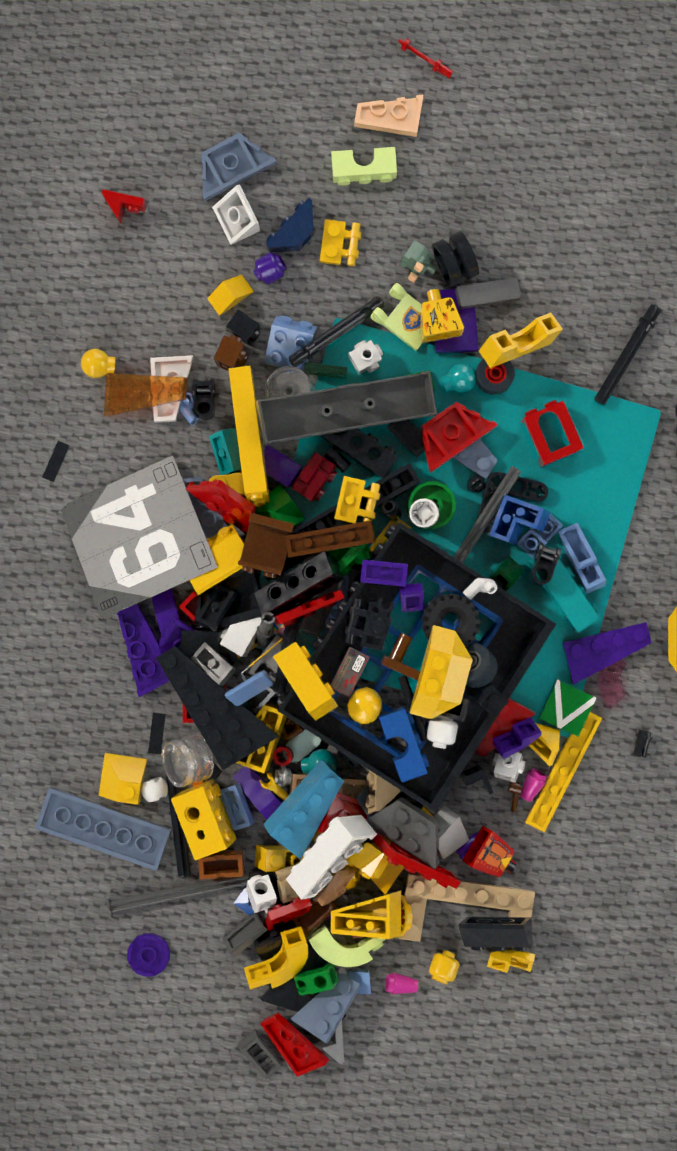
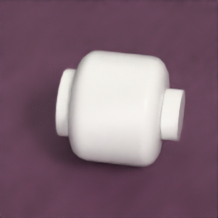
M442 715L430 719L427 739L433 742L434 747L446 749V745L455 743L458 724L453 721L454 719Z

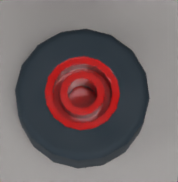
M483 358L475 371L477 386L484 393L490 395H498L505 392L513 383L515 376L514 366L511 361L490 368Z

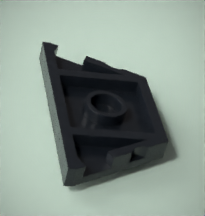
M310 944L308 946L307 961L299 973L324 967L328 964V961L324 960ZM293 977L278 987L272 988L270 986L260 999L263 1002L299 1012L320 992L299 995Z

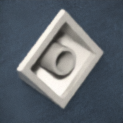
M236 185L212 207L230 245L260 231L259 223L240 185Z

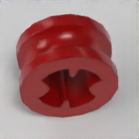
M280 746L273 753V760L279 766L288 765L294 757L292 749L288 746ZM283 750L286 751V756L288 757V760L284 759L283 761H281V756L278 754V752L280 751V753H282Z

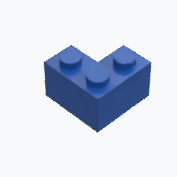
M504 495L489 535L516 546L523 526L543 533L551 512Z

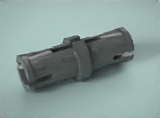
M270 612L262 615L261 623L257 626L255 644L262 649L269 645V639L274 633L273 625L276 618Z

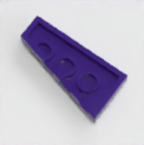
M137 603L117 612L127 646L128 658H130L132 674L136 682L139 698L169 682V679L156 657L161 655L159 652V641Z
M647 622L563 642L562 645L572 684L574 685L651 644L652 641Z

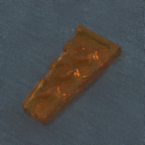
M106 373L104 416H113L186 400L187 378Z

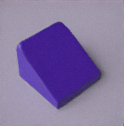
M421 583L406 584V587L399 586L402 612L424 610V591Z

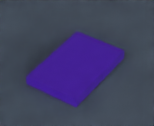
M455 289L440 290L441 299H453L463 323L464 331L462 336L434 341L435 354L478 352L475 307L459 309Z

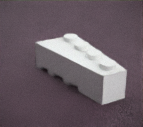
M362 815L335 817L330 821L329 828L317 837L315 845L303 854L304 858L301 862L291 869V874L286 879L301 900L315 897L332 880V873L343 869L348 864L346 859L354 853L358 854L364 848L362 843L367 838L372 840L377 833Z

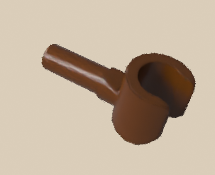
M517 781L516 783L510 782L508 791L514 793L511 807L513 812L517 810L518 797L522 791L521 784Z

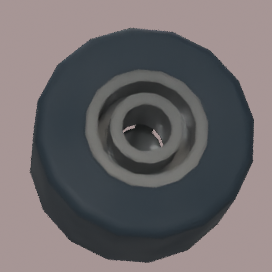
M471 643L466 647L473 659L466 685L472 688H480L493 680L497 673L498 665L496 658L485 646Z

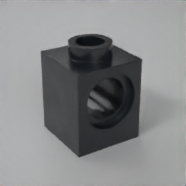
M239 309L226 326L227 331L242 339L247 345L251 341L255 342L261 333L259 331V323Z

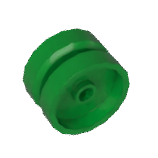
M428 481L418 485L412 491L407 502L409 517L412 504L419 499L431 500L439 509L438 521L433 526L419 528L437 530L444 527L453 518L456 510V500L452 491L446 485L437 481Z

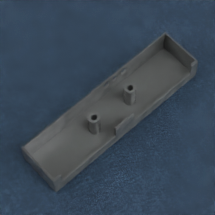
M430 371L270 399L264 398L255 402L263 445L437 415Z

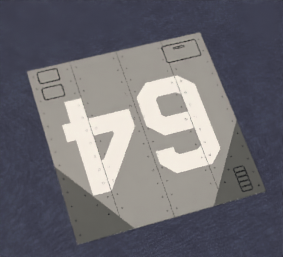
M173 455L71 501L61 509L101 619L217 568L188 492L185 490L186 487Z

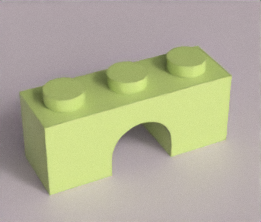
M395 147L374 148V160L367 166H360L354 161L353 150L331 151L333 183L345 186L353 181H359L360 184L371 183V180H380L383 183L391 182L397 176Z

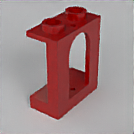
M556 400L545 404V409L537 411L536 408L524 413L526 417L521 420L522 423H525L540 457L538 461L541 467L584 448L564 401L557 403ZM548 412H553L557 415L570 445L552 453L538 423L539 417Z

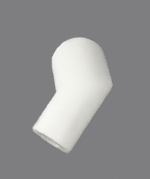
M477 578L463 591V594L471 600L478 592L495 593L497 585L492 579Z

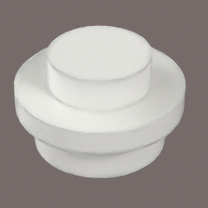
M280 766L275 771L276 783L283 788L291 784V769Z

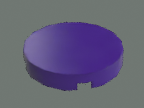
M143 933L130 943L127 951V960L136 974L144 977H153L167 967L170 960V948L162 936L155 933Z

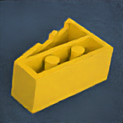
M401 891L331 911V934L392 939L400 936Z

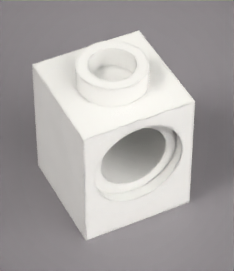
M256 875L247 881L246 891L254 913L276 905L277 897L269 875ZM262 889L266 893L261 895L258 894L256 890Z

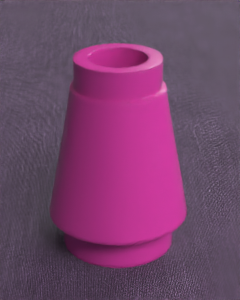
M532 768L530 772H527L520 797L531 802L547 783L545 781L547 776L543 772Z
M393 972L392 974H387L385 989L391 995L417 993L418 980Z

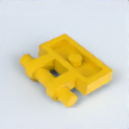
M325 219L320 263L341 265V258L345 257L348 258L347 266L355 267L356 259L359 257L357 248L358 241L361 240V224L352 223V229L347 231L345 230L346 222ZM344 238L350 239L349 249L347 250L343 249Z
M344 476L334 519L353 524L356 523L357 516L364 517L363 522L375 519L376 513L374 510L376 501L380 498V484L372 483L370 491L364 490V480ZM362 497L368 498L366 510L359 509Z

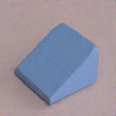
M369 969L349 970L348 977L361 984L357 994H371Z

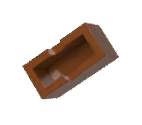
M244 850L220 851L198 859L200 880L244 876Z

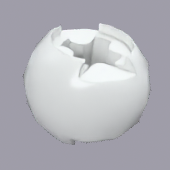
M162 777L153 778L142 783L141 794L147 802L160 800L159 798L167 796L168 785Z

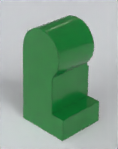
M330 963L318 969L301 972L294 976V981L299 995H306L333 989L338 984L339 978L334 964Z

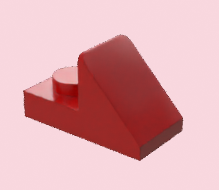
M102 189L104 199L120 224L124 208H127L128 212L138 214L139 211L145 212L147 203L144 198Z

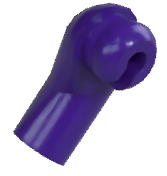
M478 832L469 836V841L456 850L460 859L463 860Z

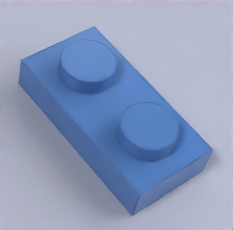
M240 783L221 789V799L233 830L253 825L255 822Z

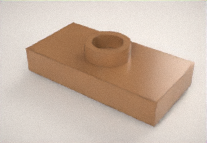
M352 867L345 868L335 874L317 900L321 906L335 901L345 893L347 884L356 873Z

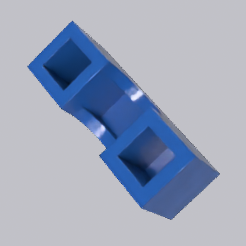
M404 707L379 715L378 718L386 739L401 737L406 741L404 753L393 758L401 782L427 774L426 767L429 766L425 753H420L418 746L422 745L418 732L413 733L411 724H414L412 714L409 711L406 712Z

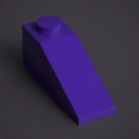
M244 766L233 776L234 780L240 783L242 790L266 820L283 803V800L277 794L261 786L260 780L264 783L267 782L256 770Z

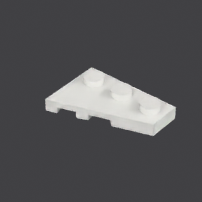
M193 355L150 358L155 423L177 421L182 396L194 358Z

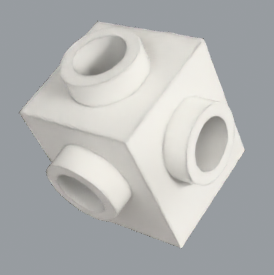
M365 340L359 342L354 346L355 349L348 354L358 375L366 371L371 373L378 369L382 361L381 356L383 355L379 345H374L371 340L367 343Z
M518 751L503 759L500 754L496 753L493 760V766H495L494 775L497 778L516 783L518 774H522L525 767L522 754Z

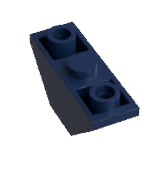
M310 198L305 202L302 200L296 206V212L291 217L287 216L282 221L281 228L277 233L272 232L266 240V248L269 252L300 251L314 236L313 209Z

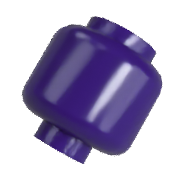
M270 252L255 261L256 269L253 272L259 282L263 281L266 284H271L284 276L286 265L279 254L275 255Z

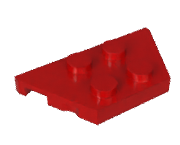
M455 402L423 424L421 432L429 472L432 473L496 428L497 423L494 421L490 422L480 417L479 413L468 410L465 406Z
M213 480L212 482L201 481L199 485H195L194 482L188 484L185 490L206 504L208 509L221 515L227 523L233 524L247 535L250 515L256 512L255 505L221 480Z

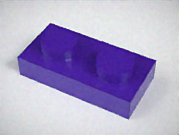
M362 560L360 582L406 587L408 564Z

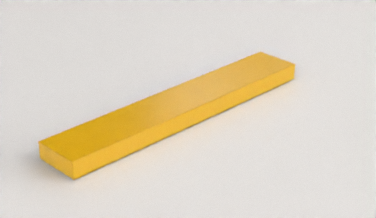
M590 712L579 737L571 734L567 738L546 779L547 783L541 789L525 820L526 824L545 833L602 720L601 717Z

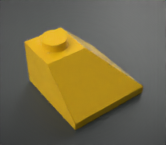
M105 753L98 796L116 802L138 805L142 798L141 787L145 778L147 759Z

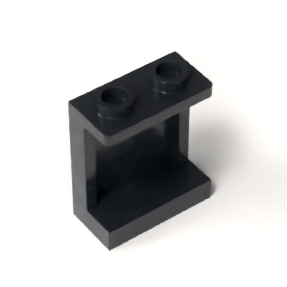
M240 569L217 583L234 591L237 595L221 621L222 628H229L232 624L262 617L254 595L255 592L261 589L256 569L255 573Z

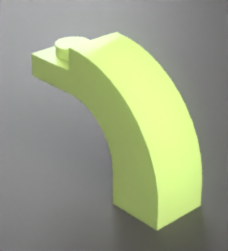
M325 925L307 937L314 950L324 960L341 967H356L370 962L373 958L369 951L378 950L383 946V941L386 940L366 937L356 944L344 945L332 937Z

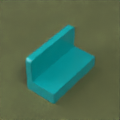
M236 428L220 430L210 435L209 440L220 475H229L242 470Z

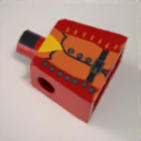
M483 825L462 860L470 867L496 877H500L504 870L511 873L516 867V862L511 859L514 850L495 832Z

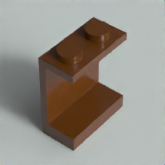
M251 513L250 524L238 565H241L244 571L255 573V569L264 571L263 576L276 579V575H282L288 552L285 536L292 535L294 524Z

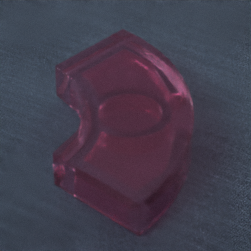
M622 659L598 672V689L602 700L609 709L626 695L621 688L620 682L622 670L627 665Z

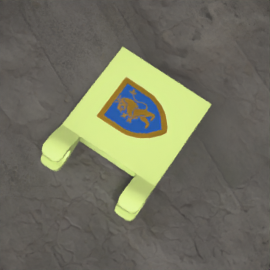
M396 283L389 291V294L393 298L401 300L389 317L382 309L376 308L371 314V319L386 327L417 351L422 344L420 318L422 304L407 294L400 284Z

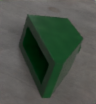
M508 556L487 578L492 579L497 586L507 591L515 584L524 572V569Z

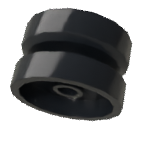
M459 231L450 235L449 243L442 239L432 244L434 258L449 287L460 284L462 282V275L468 280L479 275L478 262L463 232Z

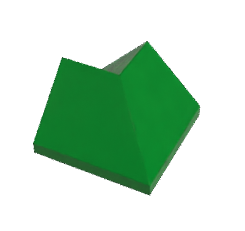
M281 485L269 492L270 502H265V505L255 507V514L293 523L294 527L305 520L300 510Z

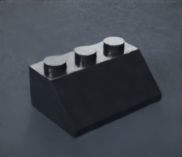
M466 917L459 923V931L464 947H471V950H483L484 947H492L494 951H503L505 947L514 948V951H526L533 944L531 917Z

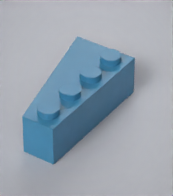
M321 759L263 824L269 835L301 860L344 780Z

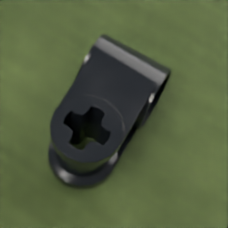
M211 378L210 381H197L193 379L192 390L195 412L200 419L210 420L215 415L214 378ZM203 405L210 406V411L206 414L199 412Z
M539 542L530 572V580L533 584L541 586L551 581L555 566L560 557L561 548L553 549ZM537 570L545 572L546 578L544 581L537 579Z

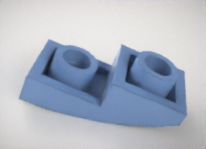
M550 513L543 533L530 528L517 542V545L533 558L539 542H542L545 546L563 525Z

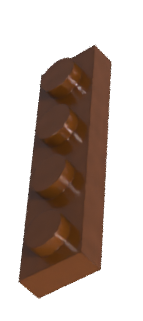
M372 521L285 536L288 557L376 542Z

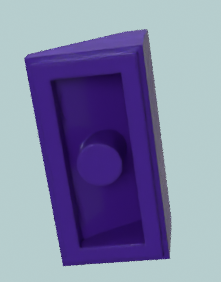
M267 445L263 450L266 474L286 487L292 486L303 466Z

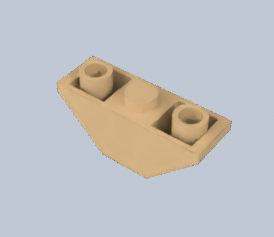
M369 770L366 784L369 786L366 807L368 808V814L372 815L382 810L400 793V789Z

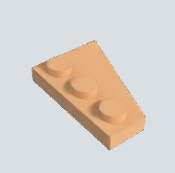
M416 95V98L411 99L401 97L397 98L396 101L388 102L379 100L358 103L354 127L417 137L423 95Z

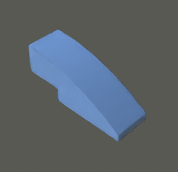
M578 523L558 531L568 559L586 593H591L606 586V579L597 564V558Z

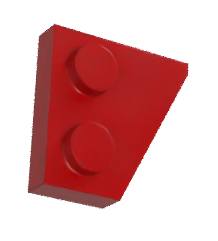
M298 897L291 900V904L285 906L279 904L270 908L265 921L268 931L274 929L273 924L282 921L287 923L309 912L312 906L310 899L301 900Z

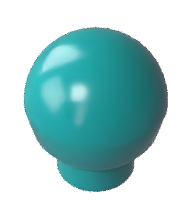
M466 363L454 365L450 368L447 375L441 376L447 393L453 390L459 393L468 392L475 386L477 380L474 368Z
M319 749L314 751L309 757L302 758L301 769L303 774L308 775L321 759L336 771L337 760L335 755L329 750Z

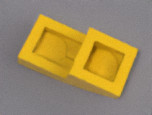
M514 950L490 953L487 967L508 973L509 967L513 966L531 972L535 954Z

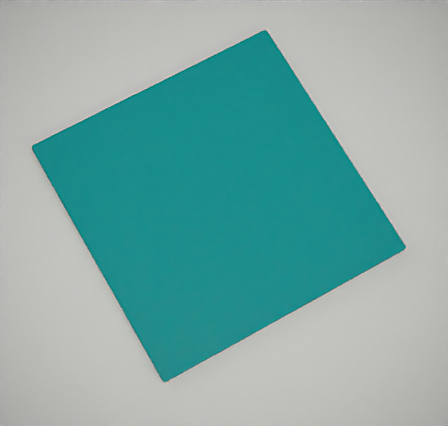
M336 318L334 320L333 326L343 319ZM358 324L326 347L314 391L354 383H366L401 377L430 370L435 387L433 393L437 415L455 402H458L468 410L479 413L480 417L497 423L496 428L480 438L497 459V463L490 474L493 472L507 474L513 466L521 471L519 477L542 482L548 488L547 497L540 502L514 496L510 497L548 510L563 525L560 530L578 523L596 556L597 564L606 579V586L588 593L585 597L589 603L593 602L599 610L597 613L599 619L579 633H575L544 587L531 582V568L527 564L531 557L519 545L516 544L515 546L489 535L490 532L482 533L463 564L485 578L508 556L524 569V572L515 584L506 592L554 622L556 626L510 698L534 711L535 715L531 718L535 723L559 729L560 736L569 737L571 733L539 719V716L556 679L581 691L584 689L586 678L574 685L572 684L562 643L599 634L661 411L610 396L605 405H599L594 401L598 393L596 391L514 368L515 376L513 383L501 394H486L479 389L477 384L468 392L459 393L453 390L447 393L441 376L447 375L450 368L458 363L469 364L476 371L482 359L463 353L435 354V345L422 343L417 351H415L393 333ZM365 340L367 343L371 340L374 345H379L383 353L381 356L382 361L379 364L380 367L371 373L366 371L358 375L348 354L355 349L354 346L359 342ZM556 400L557 403L564 401L584 448L541 467L538 461L540 458L525 423H522L521 420L526 417L524 413L536 408L537 411L545 409V404ZM548 412L539 417V427L551 453L570 445L556 414ZM436 415L410 421L421 431V426ZM389 424L361 428L360 431L364 434L371 433L379 439L377 443L383 447L388 445L397 452L395 455L398 459L387 475L410 463L420 480L418 485L428 481H437L446 485L452 491L456 500L455 513L453 518L444 527L437 530H424L417 527L410 520L407 513V502L412 491L418 485L392 500L397 502L402 512L401 518L397 516L400 520L410 526L412 531L453 557L477 521L484 489L477 494L471 493L467 488V483L470 478L479 475L454 459H450L430 473L425 450L416 458L386 429ZM345 431L336 432L334 434L342 435ZM320 436L302 438L299 440L294 461L303 466L302 472L314 452L327 459L324 455L333 445ZM354 437L351 439L350 444L354 448H359L363 442L360 438ZM373 449L368 452V457L371 460H377L380 457V453ZM338 450L352 464L343 473L336 467L334 471L337 472V475L331 484L327 482L323 487L325 493L320 501L315 499L311 503L291 489L292 486L286 487L285 491L305 518L304 521L294 528L338 504L344 476L364 480V488L377 482L380 478ZM499 476L491 479L494 487H497L502 482L499 480ZM478 480L471 487L475 489L481 484V481ZM516 481L512 486V490L520 493L523 490V484L520 481ZM527 483V491L524 495L528 496L529 491L536 493L535 497L537 498L543 495L544 492L540 491L541 487L538 486L537 489H530L531 484ZM492 496L486 498V505L488 504ZM382 505L374 510L376 515L375 519H372L375 540L390 522L389 517L385 516L382 512ZM364 517L357 519L356 523L363 522ZM523 526L518 541L530 529L529 527ZM557 532L545 546L553 549L561 548L560 554L562 559L560 561L564 567L568 566L575 576L573 580L578 585L580 582ZM370 552L369 559L373 560L375 556L372 555L373 552ZM297 565L293 566L292 568L288 569L282 574L289 573L290 571L294 570ZM262 571L259 579L260 588L274 582L280 575L276 579L273 578L267 581L266 577L263 576L264 571ZM418 573L411 583L422 584L424 606L429 603L440 587L421 573ZM445 591L443 595L452 593H450L449 591ZM399 600L390 614V618L393 619L391 626L401 633L408 635L421 612H402L401 600ZM478 611V618L480 619L478 629L480 630L475 635V640L480 641L494 621ZM449 613L443 619L453 624L457 616ZM325 625L323 626L320 632L321 637H323L327 631L324 628ZM422 625L412 639L402 660V663L421 671L429 641L425 636ZM297 630L295 642L300 647L304 645L309 654L312 655L315 650L313 644L317 637L304 631L300 634ZM388 632L383 651L368 648V652L382 660L384 655L389 657L397 637ZM368 660L360 678L377 683L384 670ZM392 670L383 685L402 690L398 677L404 674ZM407 676L412 692L415 693L418 681Z

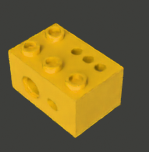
M214 779L183 790L171 798L194 860L225 850L237 839L220 797L221 789L217 783L215 784Z

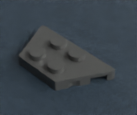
M402 797L366 819L375 831L434 870L438 867V820Z

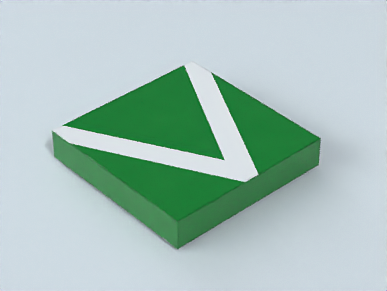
M556 679L539 719L579 737L596 697Z

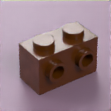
M224 335L213 359L218 367L229 371V368L245 366L248 355H246L247 351L242 343V339L234 335H230V337Z

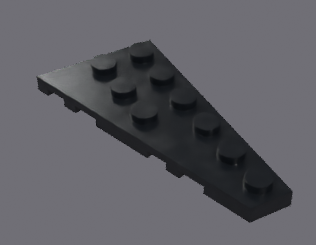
M176 646L156 657L222 770H225L279 737L275 731L271 730L260 718L249 711L245 705L236 706L225 697V693L228 691L217 684Z

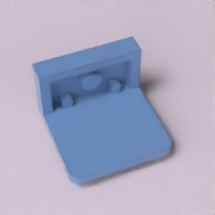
M276 316L271 326L265 363L270 366L304 373L307 368L308 359L297 367H293L289 362V356L299 350L302 344L306 345L314 339L317 326H313L312 323L307 321H293L288 316Z

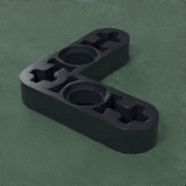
M493 472L488 476L477 519L486 507V498L493 496L498 486L494 487L491 479L499 476V480L502 481L506 473ZM518 477L516 481H520L523 484V490L520 493H516L511 488L507 494L540 502L547 497L548 488L542 482ZM527 483L531 484L530 489H537L538 486L541 487L540 491L544 492L543 495L537 498L535 497L536 493L530 491L528 496L524 495L527 491ZM498 508V510L496 511L495 516H493L492 519L490 520V522L492 523V526H493L494 521H495V519H496V516H497V513H498V511H499V508ZM488 526L483 533L491 532L492 526Z

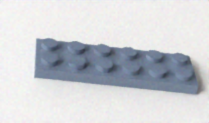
M53 787L48 789L35 826L37 830L155 871L158 870L172 830L171 828Z

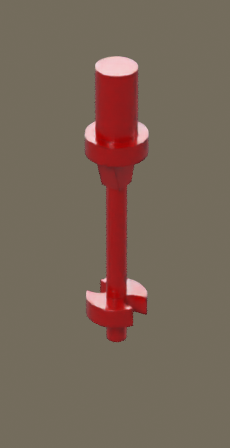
M408 38L405 41L402 39L398 40V43L402 45L401 50L405 52L406 49H409L433 66L432 71L435 73L438 71L448 79L451 78L454 71L443 65V61L440 59L434 61L412 47L410 45L411 40Z

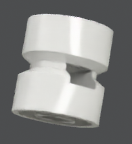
M419 499L412 504L409 514L415 525L428 528L438 521L439 509L431 500Z

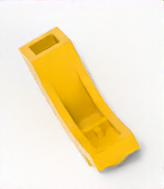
M301 926L281 932L282 947L275 956L266 961L244 967L250 990L267 984H271L272 988L278 987L300 972L308 958V945Z

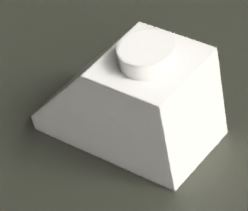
M261 617L232 624L229 628L226 627L220 638L222 640L220 644L241 657H247L255 643L257 626L261 623Z

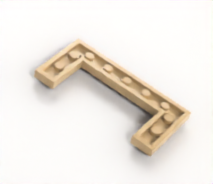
M408 873L404 896L406 897L407 904L411 905L413 919L410 930L406 931V935L399 939L420 942L427 899L509 910L508 917H531L535 892L460 880L461 883L457 889L450 886L445 888L434 879L429 881L420 874ZM505 947V950H514V948Z

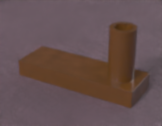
M400 633L390 656L384 655L380 663L418 681L420 671L402 663L412 638Z

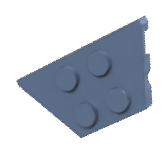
M240 133L202 152L204 201L277 164L276 159L263 152L256 144L249 142Z

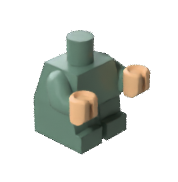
M416 240L413 241L399 264L403 268L406 266L411 269L412 272L408 279L413 283L418 278L417 274L423 275L426 270L434 274L438 268L431 263L434 258L433 255Z

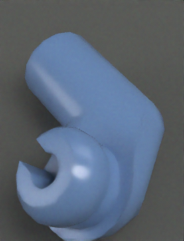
M186 392L182 396L180 411L190 425H195L199 418L194 413V397L192 393Z

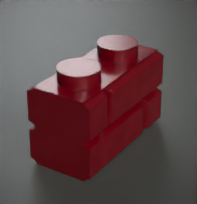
M314 452L291 489L311 503L315 499L320 501L325 493L323 487L327 482L331 484L337 475V472L334 471L336 465Z

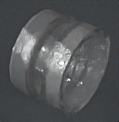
M283 366L275 370L268 377L265 385V396L267 399L317 391L314 382L301 369L293 366Z
M197 733L182 737V739L168 741L163 746V767L168 779L174 786L178 788L193 784V782L209 779L212 775L214 768L213 756L201 735Z

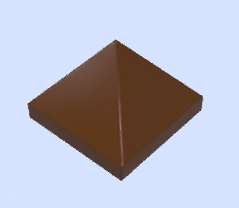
M289 718L286 719L282 730L286 742H289L304 731L302 726Z

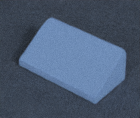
M263 670L226 692L225 697L234 705L239 706L272 686L273 682L268 673Z

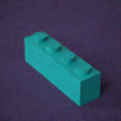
M560 554L551 581L542 586L575 633H579L599 619L597 615L599 610L593 602H588L585 597L587 595L585 589L581 584L577 585L573 580L575 576L568 566L564 567L560 561L562 559ZM534 557L527 561L530 568H532ZM537 570L536 577L538 580L544 581L546 574L543 570Z

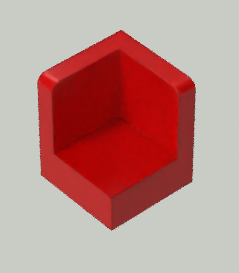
M195 591L179 606L194 622H196L195 616L198 608V594Z

